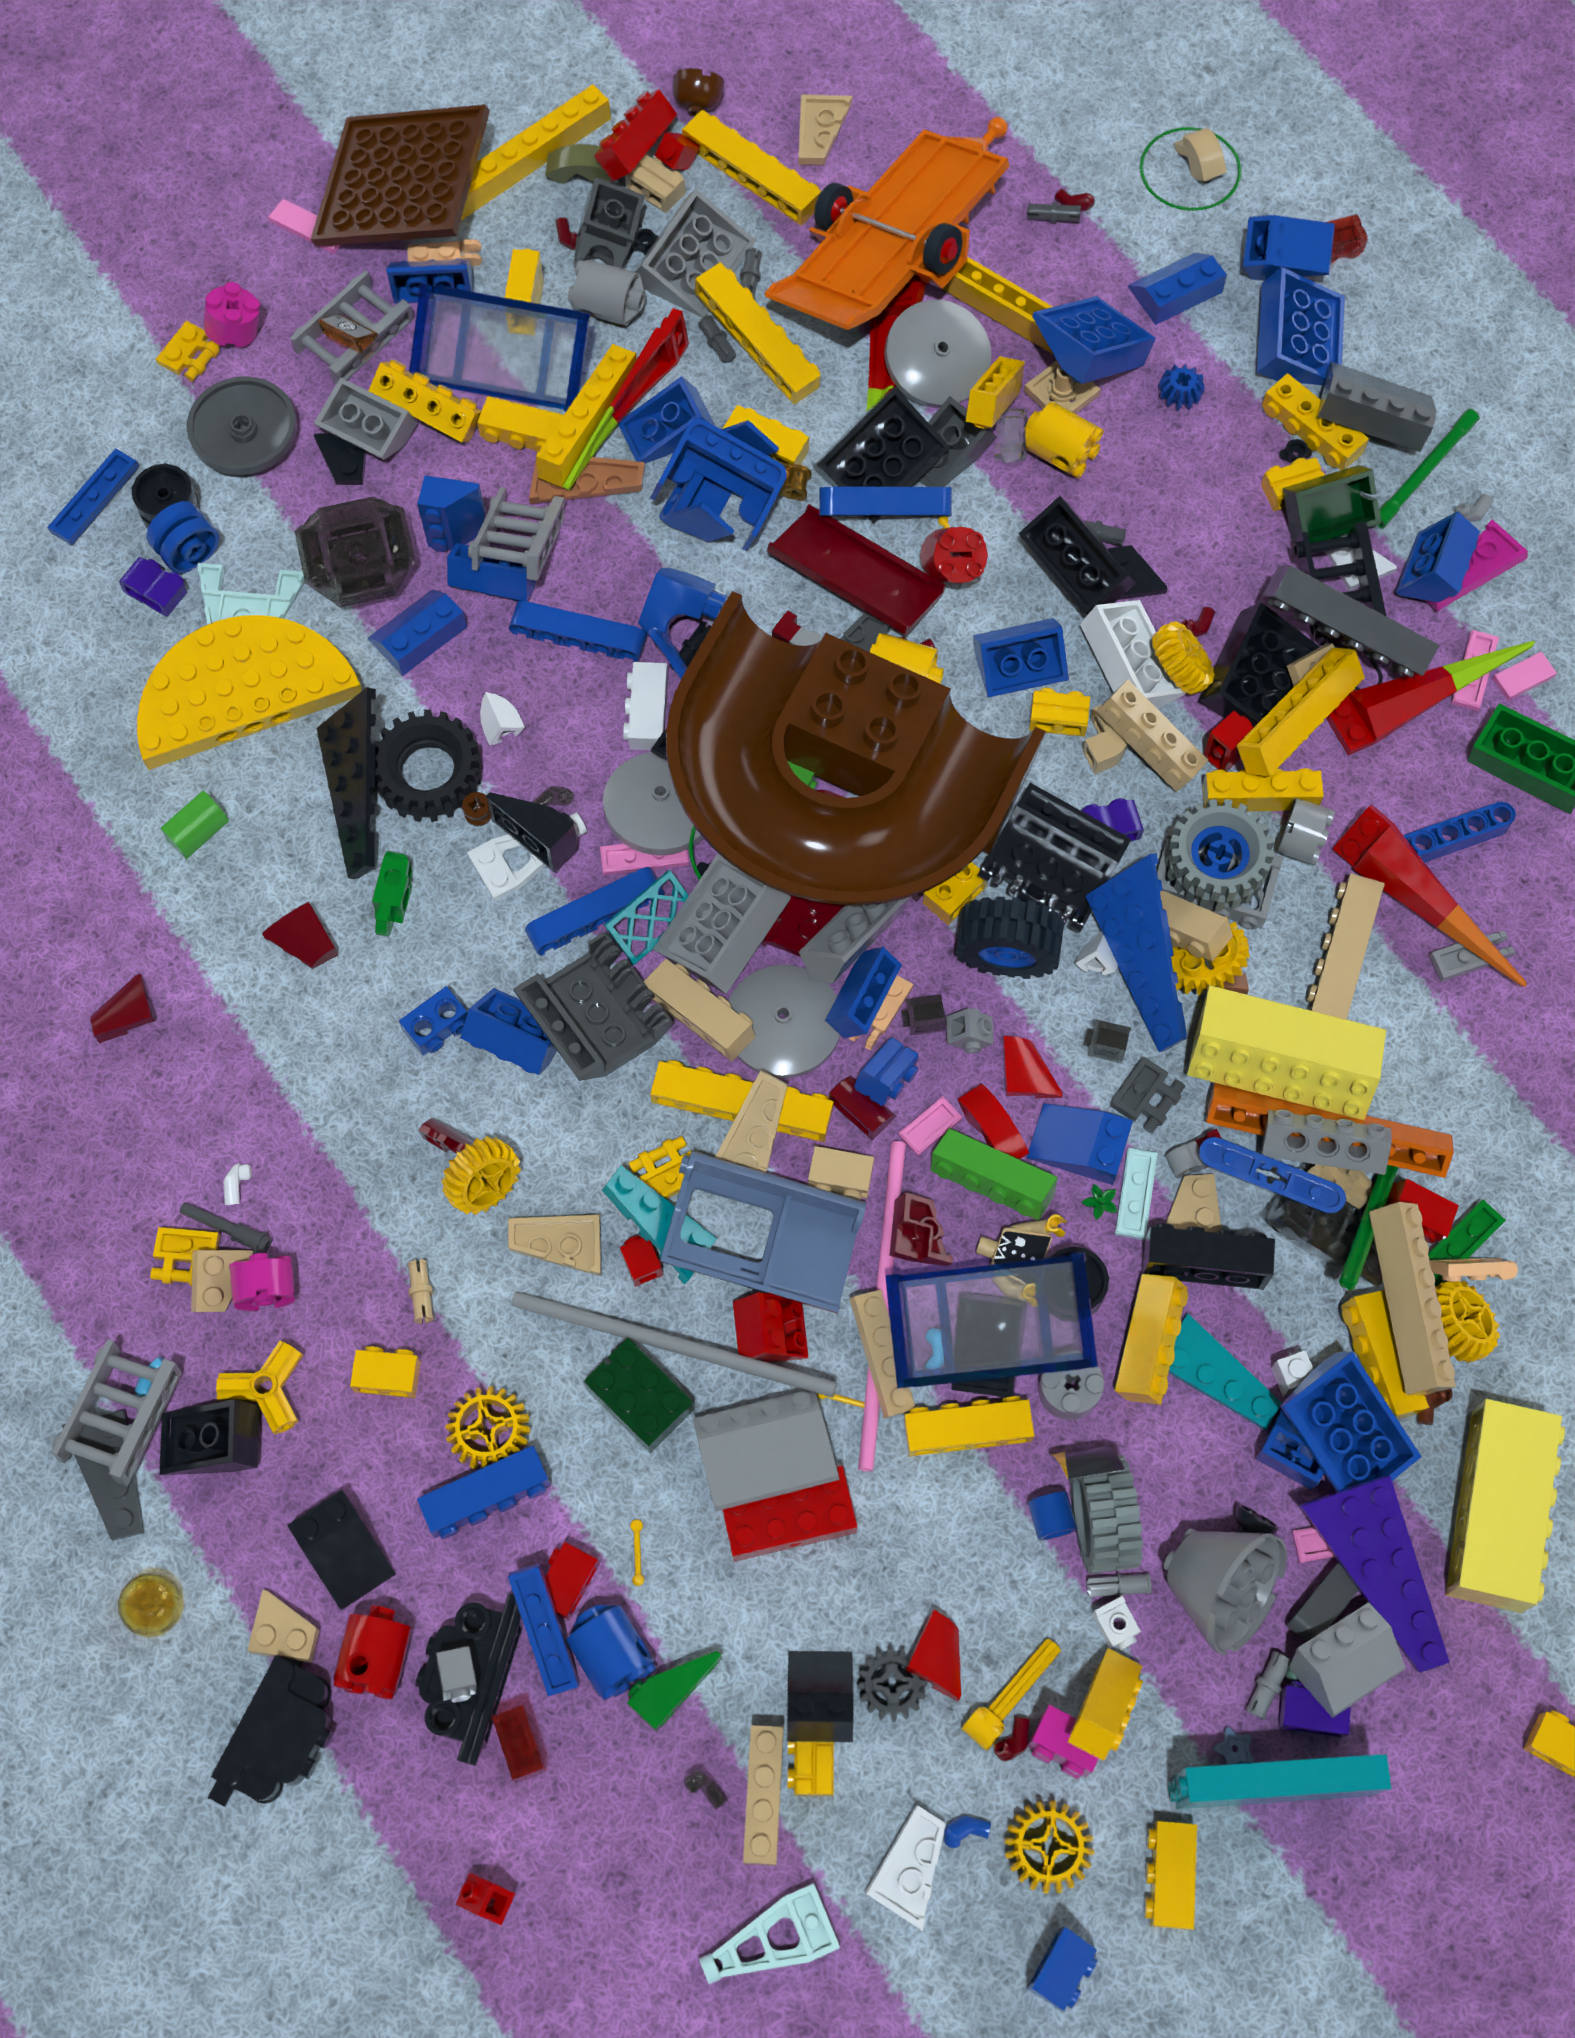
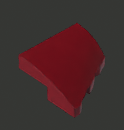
M309 901L277 920L262 933L265 940L279 946L284 952L298 958L311 969L338 956L334 945Z
M141 974L135 975L91 1015L93 1034L99 1043L128 1034L127 1030L154 1021Z

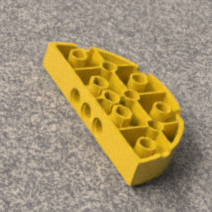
M244 615L213 622L197 629L176 643L163 656L149 676L140 699L137 715V737L142 760L148 770L343 703L353 699L362 691L354 670L341 652L326 638L302 624L264 615Z

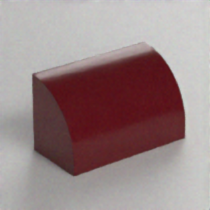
M849 1076L829 1093V1100L834 1101L833 1106L873 1141L897 1116L885 1105L880 1106L872 1101L870 1096H865L855 1090L856 1079L853 1076Z

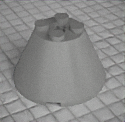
M1190 1528L1184 1534L1182 1543L1176 1552L1168 1554L1164 1562V1569L1168 1570V1586L1212 1650L1221 1655H1226L1225 1651L1229 1649L1236 1652L1258 1631L1277 1598V1595L1272 1592L1277 1578H1284L1287 1564V1549L1284 1541L1274 1534L1196 1531Z

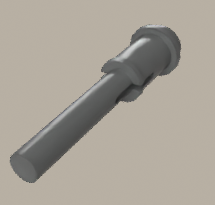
M186 1202L180 1208V1214L232 1236V1241L253 1249L255 1254L267 1253L272 1244V1237L266 1231L261 1233L242 1223L235 1225Z

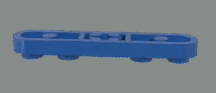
M1217 1137L1208 1138L1199 1148L1200 1161L1208 1168L1322 1213L1333 1214L1341 1210L1345 1205V1191L1336 1183ZM1274 1167L1277 1169L1276 1174L1286 1179L1287 1183L1274 1180L1272 1184H1269L1267 1176L1256 1172V1169L1270 1171Z

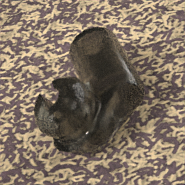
M550 786L531 802L545 806H567L572 803L574 794L569 788Z
M699 1769L693 1770L691 1775L685 1777L684 1784L691 1793H695L700 1789L715 1811L729 1801L718 1784Z

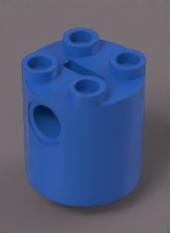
M595 1605L576 1618L572 1632L566 1639V1642L596 1693L604 1701L612 1696H619L631 1688L629 1683L638 1678L640 1680L644 1679L657 1670L653 1664L655 1662L622 1606Z

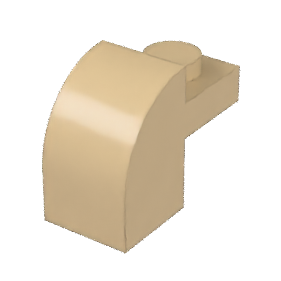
M1206 127L1196 132L1183 135L1182 140L1174 142L1176 152L1188 157L1193 178L1206 181L1227 172L1220 143L1209 128Z
M1100 706L1093 708L1091 721L1098 735L1085 739L1083 753L1094 774L1117 765L1122 760L1127 747V742L1096 712Z

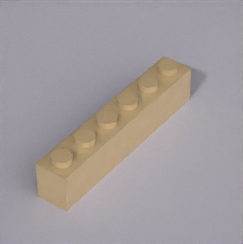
M1350 873L1346 883H1340L1336 898L1341 900L1339 908H1333L1329 919V924L1334 925L1332 933H1326L1321 948L1326 950L1325 958H1319L1314 975L1319 976L1317 985H1311L1307 1001L1312 1002L1310 1011L1347 1020L1385 883Z
M1397 1202L1370 1211L1369 1215L1406 1395H1428L1455 1388V1371L1450 1361L1448 1338L1441 1321L1442 1309L1437 1299L1434 1285L1435 1276L1430 1266L1429 1247L1425 1241L1422 1215L1418 1209V1204Z

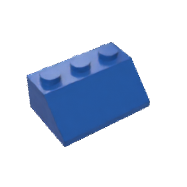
M1193 253L1128 284V288L1153 323L1157 325L1223 293L1227 274L1213 255Z
M470 259L391 262L387 267V276L394 304L399 303L402 299L408 303L473 300V272Z
M424 475L417 505L428 547L438 552H445L446 550H452L456 543L467 544L474 540L486 518L480 484Z
M1458 511L1419 531L1396 593L1399 596L1440 602L1448 597L1456 596L1462 589V581L1470 567L1469 562L1477 547L1476 543L1480 531Z
M432 589L367 639L403 676L466 629L467 623L464 612L446 593Z
M1054 618L973 635L976 660L988 698L1069 680L1063 629Z
M493 988L468 1010L460 1038L469 1042L471 1046L484 1049L496 1055L500 1060L514 1063L528 1073L540 1075L550 1065L557 1050L519 999Z

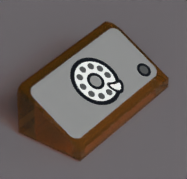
M342 314L326 317L318 321L324 335L359 353H362L379 336L377 332Z

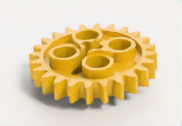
M1236 922L1230 924L1233 936L1213 962L1207 959L1208 966L1212 970L1206 966L1205 958L1195 957L1183 948L1172 946L1174 954L1171 957L1173 973L1177 972L1178 983L1175 984L1176 991L1183 986L1185 994H1189L1192 989H1196L1197 995H1200L1202 989L1207 988L1208 990L1209 985L1224 989L1223 982L1227 981L1233 984L1235 983L1233 975H1243L1241 967L1248 966L1247 958H1250L1247 937L1244 936V930L1238 929Z

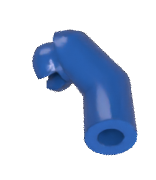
M966 1815L960 1816L946 1826L944 1830V1843L950 1848H957L960 1846L961 1840L970 1834L988 1839L991 1822Z

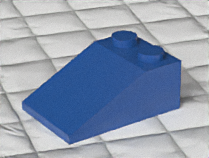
M682 376L618 423L635 460L645 462V464L673 454L691 421L702 419L715 426L698 390Z
M1043 1103L1029 1148V1154H1027L1026 1158L1113 1185L1133 1120L1104 1111Z

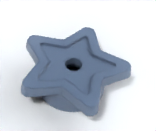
M1226 1727L1224 1730V1740L1213 1746V1751L1225 1758L1226 1765L1238 1764L1239 1762H1254V1758L1248 1749L1252 1735L1238 1736L1231 1728ZM1232 1746H1237V1752L1232 1750Z

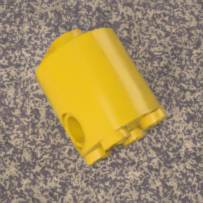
M1051 401L1042 411H1034L1027 421L1025 427L1026 450L1079 479L1087 467V464H1085L1089 458L1093 460L1097 456L1101 448L1098 442L1104 430Z
M878 634L876 643L871 646L870 653L941 684L944 669L937 666L938 649L889 634Z

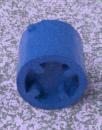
M1066 1491L1040 1496L1028 1502L1039 1541L1068 1535L1078 1530Z

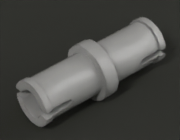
M1273 1651L1263 1676L1258 1677L1256 1680L1258 1686L1245 1711L1265 1720L1275 1695H1279L1282 1690L1280 1684L1292 1660Z

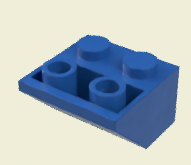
M1281 1409L1256 1460L1312 1491L1319 1484L1324 1472Z

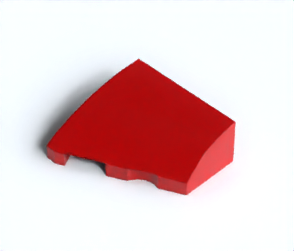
M1004 1036L1002 1049L1006 1096L1035 1095V1098H1062V1090L1033 1042L1026 1038Z
M933 1610L928 1616L905 1670L932 1683L931 1688L958 1702L962 1695L959 1629L947 1617Z

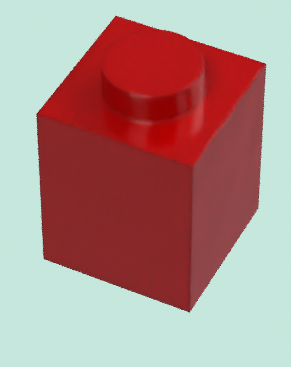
M665 132L654 156L674 170H688L700 146L681 133Z
M635 1236L626 1240L624 1246L620 1247L621 1255L635 1287L663 1276L662 1267L650 1240L646 1242L641 1236Z

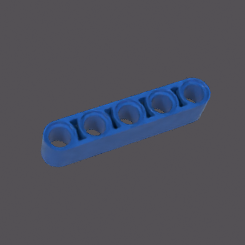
M819 487V515L949 516L952 515V487Z
M518 601L516 603L508 627L509 631L514 635L521 633L525 634L527 638L540 641L547 639L553 641V644L571 647V645L580 647L579 650L596 654L597 652L606 653V656L617 659H633V662L639 661L647 637L646 632L636 626L528 601Z
M1496 802L1403 836L1425 863L1502 836L1508 831L1515 820L1516 812L1511 804ZM1495 816L1502 818L1504 822H1499L1495 819ZM1468 826H1474L1478 831H1473ZM1442 835H1448L1453 841L1444 839ZM1416 844L1423 845L1427 850L1419 849Z
M651 867L641 868L531 921L525 927V932L536 953L539 956H543L545 951L552 948L556 950L572 942L571 939L576 936L581 938L597 930V926L608 922L655 882L657 877ZM660 886L658 895H664L665 892L662 886ZM646 898L636 907V910L649 905L651 898Z

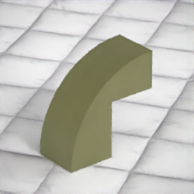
M574 144L558 148L548 154L545 176L557 183L564 184L576 173L592 182L595 177L607 182L611 181V178L594 157L601 148L600 146Z

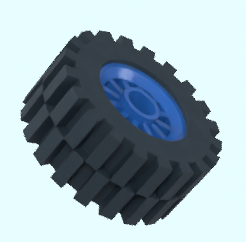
M985 897L981 899V902L973 900L970 901V905H964L963 910H961L956 956H959L958 960L961 963L966 962L967 967L971 969L977 967V971L984 974L991 972L993 973L992 975H1007V977L1012 978L1021 976L1023 979H1031V975L1037 978L1044 977V973L1050 975L1053 973V970L1058 969L1064 920L1062 917H1058L1059 913L1055 910L1049 911V907L1045 905L1036 906V902L1031 900L1021 902V898L1012 897V900H1005V897H996V900Z

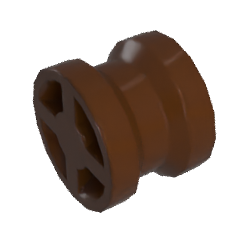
M473 792L463 799L462 808L468 823L473 826H483L491 820L484 793Z

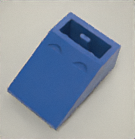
M1279 215L1249 217L1243 267L1251 280H1266L1281 267L1303 277L1329 275L1335 225L1334 223Z

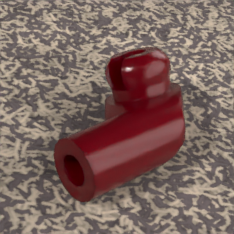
M561 217L556 219L559 243L575 250L577 233L570 232L567 218Z

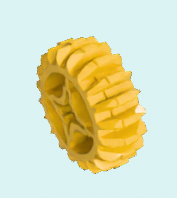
M1172 621L1169 624L1163 625L1159 628V631L1154 633L1152 645L1155 655L1163 666L1164 672L1169 675L1170 680H1173L1177 687L1192 695L1204 691L1209 687L1208 685L1213 683L1215 674L1212 661L1209 659L1203 645L1200 644L1191 630L1177 621Z
M486 1136L482 1141L476 1138L472 1145L465 1144V1149L461 1152L456 1151L457 1156L455 1159L448 1161L450 1167L443 1170L445 1177L441 1180L443 1184L442 1191L449 1200L448 1202L465 1214L471 1212L474 1215L478 1214L480 1210L486 1213L490 1206L497 1207V1202L505 1199L507 1192L513 1191L512 1184L519 1180L516 1175L521 1171L518 1166L520 1160L513 1152L514 1149L497 1137L491 1139Z
M1447 1281L1435 1286L1437 1299L1442 1309L1441 1321L1448 1338L1449 1356H1455L1458 1362L1464 1360L1467 1363L1475 1362L1488 1356L1498 1346L1497 1339L1500 1338V1334L1497 1331L1500 1326L1494 1320L1496 1314L1489 1307L1491 1303H1486L1483 1299V1293L1478 1294L1475 1286H1468L1466 1281Z
M488 1386L487 1395H483L480 1388L475 1389L477 1396L475 1398H472L469 1393H465L464 1398L467 1403L464 1405L460 1401L454 1403L459 1413L449 1412L448 1417L455 1421V1423L445 1425L447 1431L454 1432L447 1436L446 1440L449 1444L456 1443L451 1448V1451L454 1455L461 1453L459 1461L462 1464L471 1458L470 1468L473 1470L478 1467L480 1461L482 1468L489 1466V1462L495 1463L508 1457L511 1452L513 1454L519 1452L520 1449L516 1447L517 1444L521 1446H527L528 1444L527 1439L520 1436L530 1434L531 1432L529 1426L522 1425L530 1420L528 1414H521L525 1406L523 1403L514 1405L517 1397L512 1394L506 1398V1390L503 1388L498 1391L496 1396L492 1386ZM487 1405L501 1407L509 1412L512 1417L505 1419L503 1416L493 1417L490 1415ZM477 1409V1421L467 1426V1430H463L468 1416ZM484 1416L494 1426L491 1428V1442L484 1432L486 1423ZM513 1427L508 1441L498 1449V1437L501 1433L508 1431V1428ZM465 1440H483L486 1442L489 1452L476 1451L470 1448L465 1443Z
M1051 1800L1048 1811H1045L1043 1802L1038 1801L1036 1803L1037 1813H1034L1033 1809L1027 1805L1024 1807L1027 1819L1018 1813L1014 1816L1020 1827L1008 1826L1007 1830L1016 1835L1015 1839L1006 1838L1004 1840L1005 1845L1014 1846V1851L1005 1853L1006 1859L1016 1857L1018 1862L1010 1866V1870L1014 1872L1021 1867L1024 1872L1019 1876L1018 1881L1022 1883L1030 1876L1032 1878L1029 1886L1031 1890H1035L1038 1882H1042V1893L1048 1894L1050 1883H1054L1056 1893H1061V1881L1064 1880L1066 1886L1071 1889L1075 1886L1071 1878L1072 1875L1079 1880H1083L1085 1877L1083 1872L1078 1869L1079 1866L1086 1869L1091 1867L1092 1864L1083 1859V1855H1094V1849L1084 1848V1843L1093 1841V1836H1082L1081 1831L1088 1828L1089 1825L1087 1822L1079 1826L1075 1824V1821L1080 1816L1078 1811L1074 1812L1070 1818L1066 1816L1069 1805L1063 1804L1060 1812H1057L1056 1801ZM1046 1818V1827L1041 1838H1023L1027 1828L1033 1822ZM1056 1820L1068 1827L1075 1839L1076 1845L1063 1842L1058 1837ZM1051 1829L1050 1838L1055 1840L1053 1843H1057L1058 1847L1066 1849L1053 1851L1048 1862V1856L1044 1854L1046 1850L1042 1851L1041 1846H1034L1033 1844L1045 1843L1050 1836ZM1023 1849L1034 1851L1040 1855L1042 1874L1028 1864ZM1058 1855H1075L1073 1863L1064 1873L1052 1876L1054 1862Z

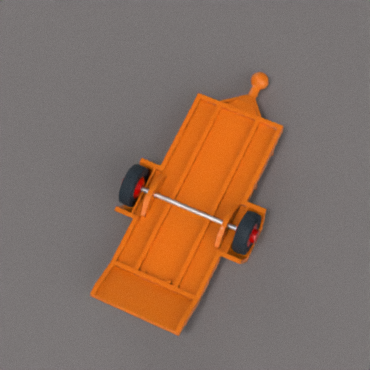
M1001 117L992 118L988 122L987 132L982 138L943 136L923 129L868 192L840 183H830L820 193L814 211L815 222L824 231L814 227L809 228V231L822 243L794 274L773 283L765 291V297L850 330L878 316L914 274H917L928 284L941 289L944 288L968 259L970 230L958 226L960 222L969 223L968 213L987 192L995 194V182L1009 168L1008 158L989 152L990 143L995 138H1002L1007 133L1008 125L1005 119Z

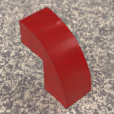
M980 1084L958 1098L966 1120L984 1136L988 1146L1017 1159H1021L1029 1154L1028 1148L1014 1122L986 1086Z

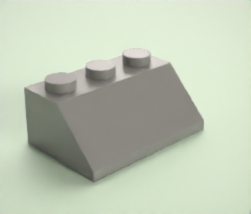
M340 377L315 420L314 425L384 460L405 446L417 422L409 411Z
M1368 1602L1298 1647L1289 1669L1329 1715L1334 1718L1403 1672L1405 1665L1391 1626Z

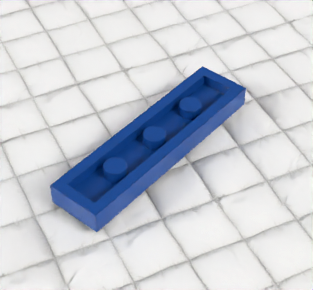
M115 448L49 524L47 528L50 533L72 546L139 468L137 460Z
M540 1563L509 1572L508 1579L547 1695L552 1696L578 1688L580 1682Z

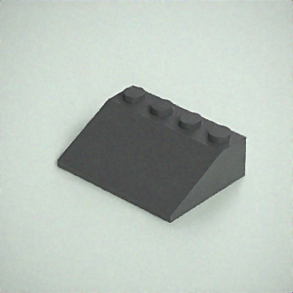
M1330 361L1317 417L1421 452L1433 430L1436 408L1432 396Z

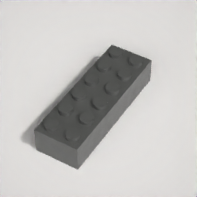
M1278 565L1262 595L1269 599L1267 604L1281 612L1283 610L1293 612L1292 618L1305 625L1307 623L1310 625L1316 624L1318 626L1316 631L1330 638H1342V645L1350 649L1366 651L1365 657L1376 663L1391 664L1390 670L1403 677L1405 675L1410 678L1413 675L1423 676L1440 646L1291 565Z

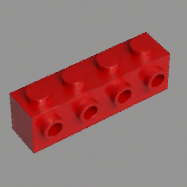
M660 89L652 93L648 91L642 93L636 99L637 104L624 113L625 119L613 126L611 129L613 131L612 135L607 136L599 143L601 148L594 157L612 181L630 174L678 115Z

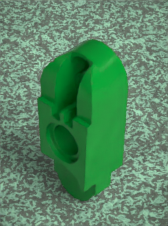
M386 851L376 883L372 903L375 908V933L379 936L389 937L394 922L403 923L412 892L413 870L407 855L400 852Z

